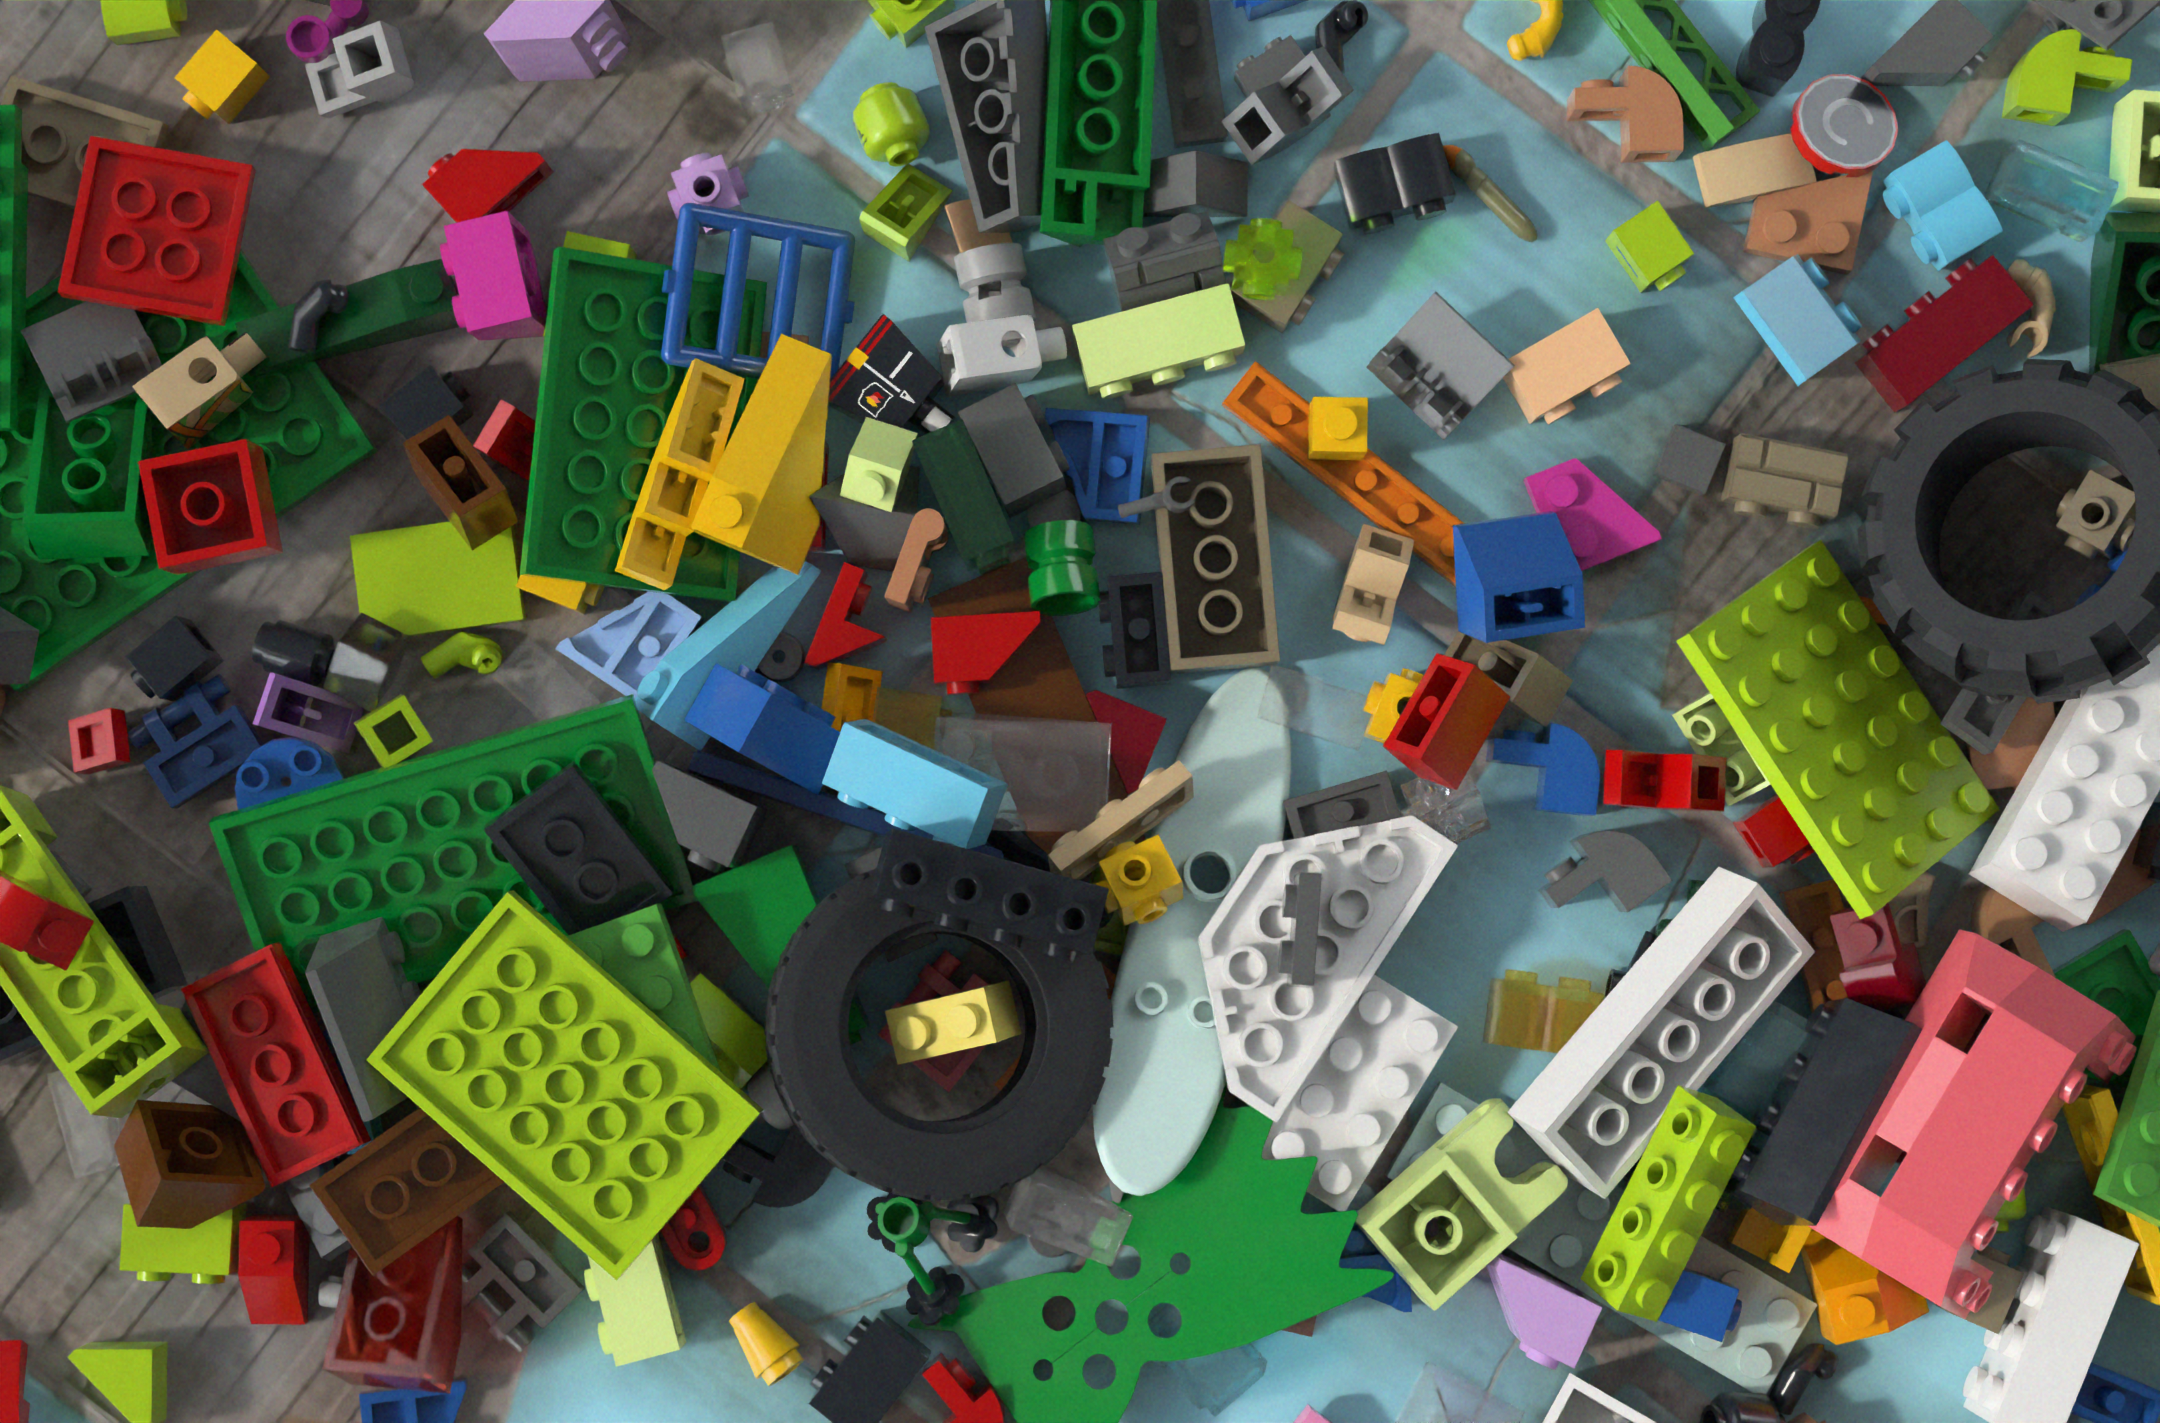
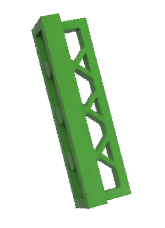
M1588 0L1640 67L1657 73L1672 86L1681 103L1684 124L1705 151L1712 150L1760 112L1757 105L1674 0ZM1643 9L1662 11L1672 22L1669 40L1664 39L1643 12ZM1678 31L1687 42L1677 41ZM1676 51L1696 53L1704 63L1702 81H1697L1676 54ZM1711 73L1720 84L1710 83ZM1709 92L1729 95L1742 112L1729 121L1711 99Z

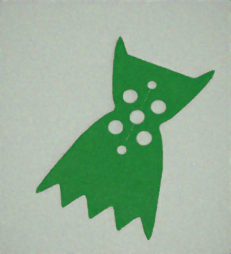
M1226 1079L1213 1120L1199 1148L1187 1166L1169 1184L1154 1193L1135 1196L1124 1192L1120 1203L1112 1201L1093 1236L1084 1267L1076 1273H1044L958 1297L960 1301L959 1310L952 1315L945 1314L940 1323L927 1326L920 1321L917 1315L908 1323V1326L914 1329L952 1331L957 1333L1017 1423H1119L1132 1399L1139 1379L1140 1368L1144 1363L1148 1361L1167 1362L1191 1359L1249 1344L1361 1297L1386 1284L1393 1278L1394 1273L1379 1269L1340 1267V1257L1358 1213L1355 1210L1317 1214L1302 1213V1202L1318 1162L1317 1157L1309 1156L1277 1160L1263 1159V1148L1273 1121L1251 1106L1225 1108L1223 1101L1228 1086ZM1120 1245L1133 1247L1141 1258L1139 1272L1129 1280L1115 1278L1108 1268L1110 1253ZM1177 1253H1184L1190 1259V1269L1184 1274H1176L1171 1271L1170 1261ZM1054 1296L1067 1297L1075 1307V1319L1070 1327L1065 1330H1053L1045 1324L1043 1319L1044 1305ZM1115 1299L1126 1306L1128 1322L1121 1332L1109 1335L1098 1328L1095 1321V1313L1102 1302ZM1160 1303L1174 1305L1181 1314L1182 1324L1180 1330L1170 1338L1157 1337L1151 1332L1148 1325L1150 1311ZM1095 1354L1108 1356L1116 1367L1115 1379L1105 1389L1090 1387L1083 1377L1085 1362ZM1041 1359H1046L1053 1365V1374L1046 1381H1041L1034 1375V1365Z

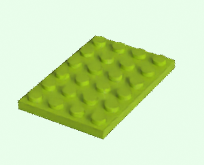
M1822 540L1805 548L1676 640L1860 920L1879 911L2000 810L1948 730L1940 724L1942 721Z
M513 890L504 895L366 1059L616 1281L626 1272L764 1110Z

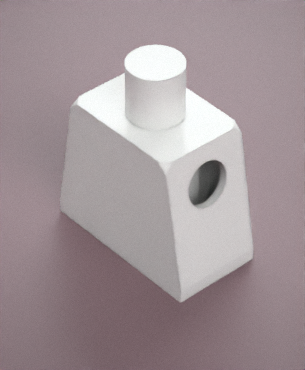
M1031 315L949 325L936 345L946 398L1031 381L1041 370L1043 362L1066 359L1067 357L1063 329L1055 327L1035 331ZM1002 347L1011 349L1015 357L1006 354Z

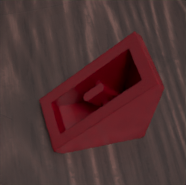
M1091 691L1086 694V698L1127 795H1130L1139 789L1167 718L1101 691Z

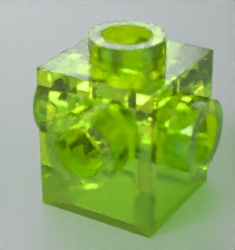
M1253 218L1250 220V225L1239 224L1236 240L1226 239L1223 272L1233 273L1231 290L1241 291L1243 297L1253 300L1268 301L1274 300L1275 295L1285 296L1289 279L1299 280L1303 247L1293 246L1294 230L1282 229L1283 223L1281 221L1268 218ZM1253 251L1274 252V258L1268 263H1261L1256 260Z

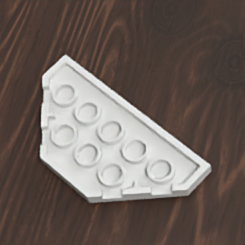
M1413 815L1287 841L1263 844L1256 849L1198 937L1230 1093L1272 1121L1278 1122L1458 845ZM1299 872L1322 874L1314 986L1310 988L1287 986V974L1278 973L1280 941L1290 940L1291 918L1282 917L1285 884L1294 885V876Z

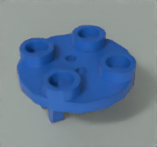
M296 737L273 739L256 748L238 769L235 784L237 808L239 810L344 779V774L334 757L314 742ZM289 777L292 783L285 785L282 779Z

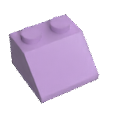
M1500 1253L1486 1267L1509 1330L1521 1341L1518 1348L1526 1352L1525 1356L1550 1369L1556 1370L1559 1362L1575 1369L1602 1307L1580 1290Z

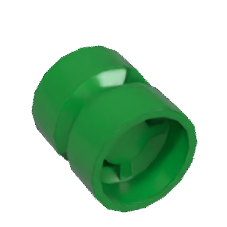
M1058 520L1042 523L1027 530L1024 535L1026 559L1028 561V568L1034 570L1028 577L1032 611H1040V614L1047 616H1068L1087 612L1099 605L1098 601H1100L1097 569L1090 566L1093 564V557L1096 554L1092 526L1076 520Z

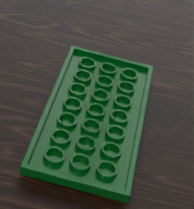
M631 694L402 761L386 768L382 767L212 817L209 821V826L255 952L270 944L281 943L314 1014L320 1012L305 971L320 936L379 917L384 918L389 933L393 931L398 933L405 952V962L401 963L407 981L415 980L416 983L435 978L504 895L512 890L561 933L568 936L486 834L484 828L488 822L573 761L674 887L673 894L661 902L663 910L698 901L691 886L695 885L684 848L678 844L652 771L656 762L634 695Z

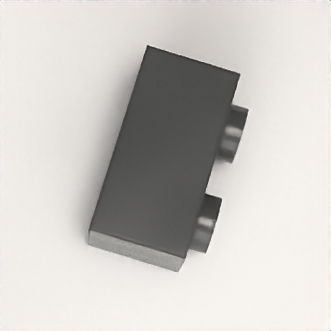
M1291 35L1284 40L1281 37L1272 40L1264 47V53L1256 58L1250 55L1237 64L1238 70L1235 71L1234 81L1246 98L1254 91L1278 82L1305 57Z

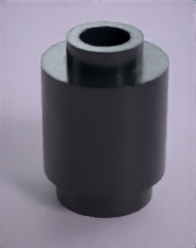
M279 620L276 624L268 621L263 623L257 632L252 649L253 661L261 664L264 671L279 674L313 686H317L323 678L329 679L332 676L339 656L338 649L333 647L331 635L283 620Z

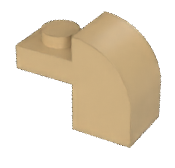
M1362 525L1332 618L1334 621L1333 629L1344 632L1348 637L1356 641H1373L1385 645L1392 624L1396 600L1410 564L1414 545L1413 539L1370 525Z

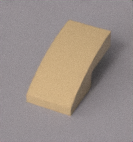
M1791 133L1730 145L1693 156L1705 208L1748 202L1761 195L1817 182L1813 165L1802 157L1792 140Z

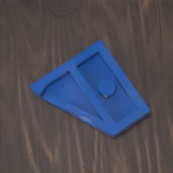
M1046 408V420L1070 467L1067 475L1073 484L1075 496L1083 517L1087 521L1140 525L1141 513L1121 518L1118 505L1143 498L1150 418L1148 415Z

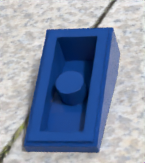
M2091 1362L2071 1413L2094 1423H2156L2160 1414V1390Z

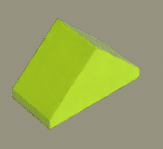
M906 164L862 211L859 220L863 232L871 239L910 261L948 201L952 190L912 165Z
M90 1342L75 1349L67 1357L131 1423H163L167 1419L168 1342Z

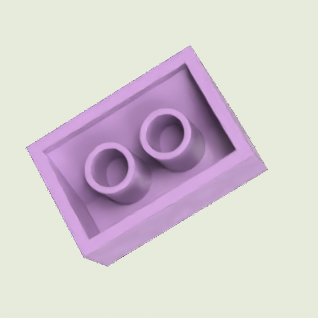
M515 0L484 33L510 72L520 82L595 79L603 70L610 72L622 62L628 52L626 45L631 41L610 0Z

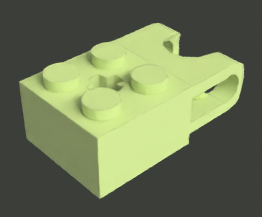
M1500 1098L1488 1099L1482 1102L1357 1212L1358 1216L1355 1223L1415 1294L1434 1311L1518 1238L1516 1235L1553 1203L1567 1188L1568 1178L1558 1165L1548 1162L1536 1163L1515 1177L1500 1176L1495 1165V1150L1503 1137L1512 1129L1514 1119L1508 1114L1510 1108ZM1432 1218L1438 1219L1436 1224L1441 1230L1434 1237L1427 1232L1424 1234L1427 1229L1426 1225Z

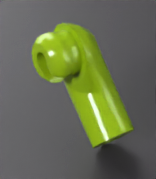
M461 631L420 658L434 679H437L458 664L478 670V673L491 674L496 672L501 665L502 650L491 638Z

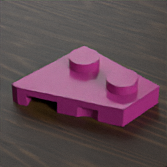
M1577 458L1523 479L1536 513L1552 511L1557 514L1581 571L1662 539L1660 532Z

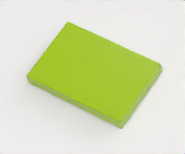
M451 522L350 535L363 642H377L380 633L385 635L384 641L526 621L523 592L516 587L520 577L514 525L474 550H471Z

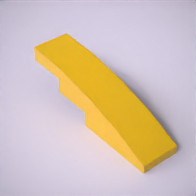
M697 358L691 362L649 466L615 568L616 572L662 590L672 586L686 536L694 532L691 525L706 492L708 482L711 480L724 453L744 378Z

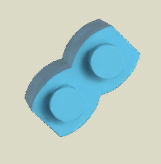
M1947 140L1894 170L1883 180L1886 188L1883 191V199L1887 208L1897 219L1903 217L1911 226L1914 233L1911 237V244L1915 253L1923 263H1932L1938 271L1992 241L2003 232L1992 207L1974 185L1967 167Z

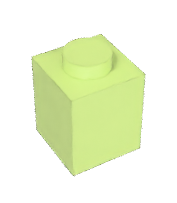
M866 417L849 453L840 496L892 512L909 472L918 433Z

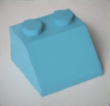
M1798 254L1792 256L1733 297L1797 386L1858 344L1861 340L1855 332L1862 327L1855 314L1844 301L1835 305L1823 288L1829 285L1830 281L1816 261L1811 257L1803 262Z

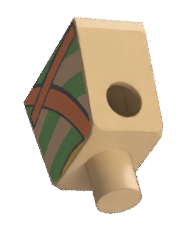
M246 331L221 351L206 336L180 352L132 387L166 429L189 449L251 396L253 391L241 377L267 357ZM215 376L212 381L208 382L211 377Z

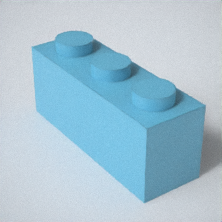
M867 719L844 722L822 784L839 791L837 798L848 805L867 809L869 806L886 813L885 821L893 826L909 831H914L917 827L934 835L933 840L965 849L986 844L1008 786L1006 782Z

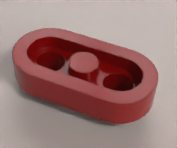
M701 1184L661 1230L675 1259L682 1266L691 1270H704L713 1266L726 1250V1231ZM703 1231L708 1235L710 1244L707 1249L698 1250L691 1244L693 1232Z

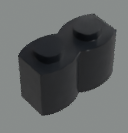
M1758 0L1752 17L1753 35L1743 47L1736 66V80L1743 88L1774 97L1794 75L1801 63L1805 46L1803 32L1813 21L1818 11L1820 0Z
M1439 133L1423 135L1387 147L1352 154L1335 160L1333 167L1349 229L1362 227L1364 234H1374L1395 226L1394 218L1403 215L1414 214L1417 221L1442 215L1447 212L1445 205L1453 202L1456 195Z

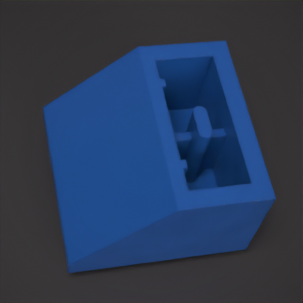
M1549 511L1453 525L1459 632L1482 642L1490 643L1585 628L1583 574L1555 512Z

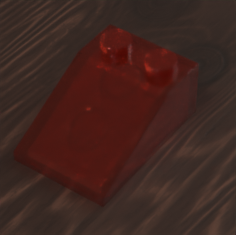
M456 1216L375 1275L370 1273L353 1247L350 1248L323 1363V1370L351 1385L450 1394L461 1344L463 1219L460 1216Z

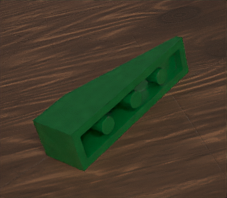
M442 259L394 269L346 285L349 290L347 308L338 314L327 311L320 319L315 353H303L288 349L296 303L237 322L235 325L238 336L246 331L267 357L248 372L249 377L458 328L459 325L452 306V297L457 296L452 276H448Z

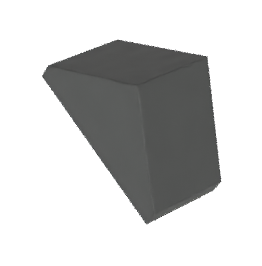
M1197 150L1151 160L1150 187L1144 191L1143 217H1176L1184 213L1198 214L1208 211L1209 217H1247L1248 162Z

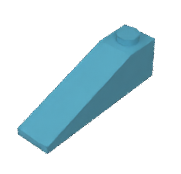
M805 561L798 576L773 566L738 595L735 601H731L661 659L655 670L649 672L643 678L638 687V695L635 698L638 710L655 723L701 751L710 735L686 722L684 719L713 667L717 663L736 673L739 665L742 664L755 671L821 570Z

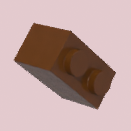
M450 415L403 442L417 479L471 550H474L518 522L506 488Z

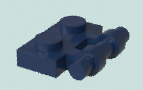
M220 674L204 684L199 681L195 682L183 690L185 696L163 710L158 707L154 708L142 716L143 722L127 732L130 741L137 749L143 748L154 740L160 748L161 752L146 760L143 764L171 808L178 809L238 771L256 748L264 745L241 706L233 705L221 714L218 712L215 701L231 692L228 683ZM196 714L202 726L179 740L175 734L174 727Z

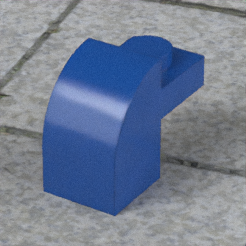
M1549 723L1547 727L1543 726L1542 743H1535L1536 733L1518 730H1503L1502 739L1494 738L1488 740L1486 762L1539 768L1535 811L1579 816L1596 815L1600 784L1599 765L1592 748L1577 732L1560 724Z

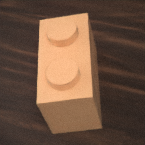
M1596 308L1509 358L1515 366L1503 379L1529 424L1544 417L1547 424L1550 425L1576 409L1572 402L1575 398L1589 390L1593 397L1597 398L1621 384L1623 381L1618 374L1624 371L1631 363L1599 308Z

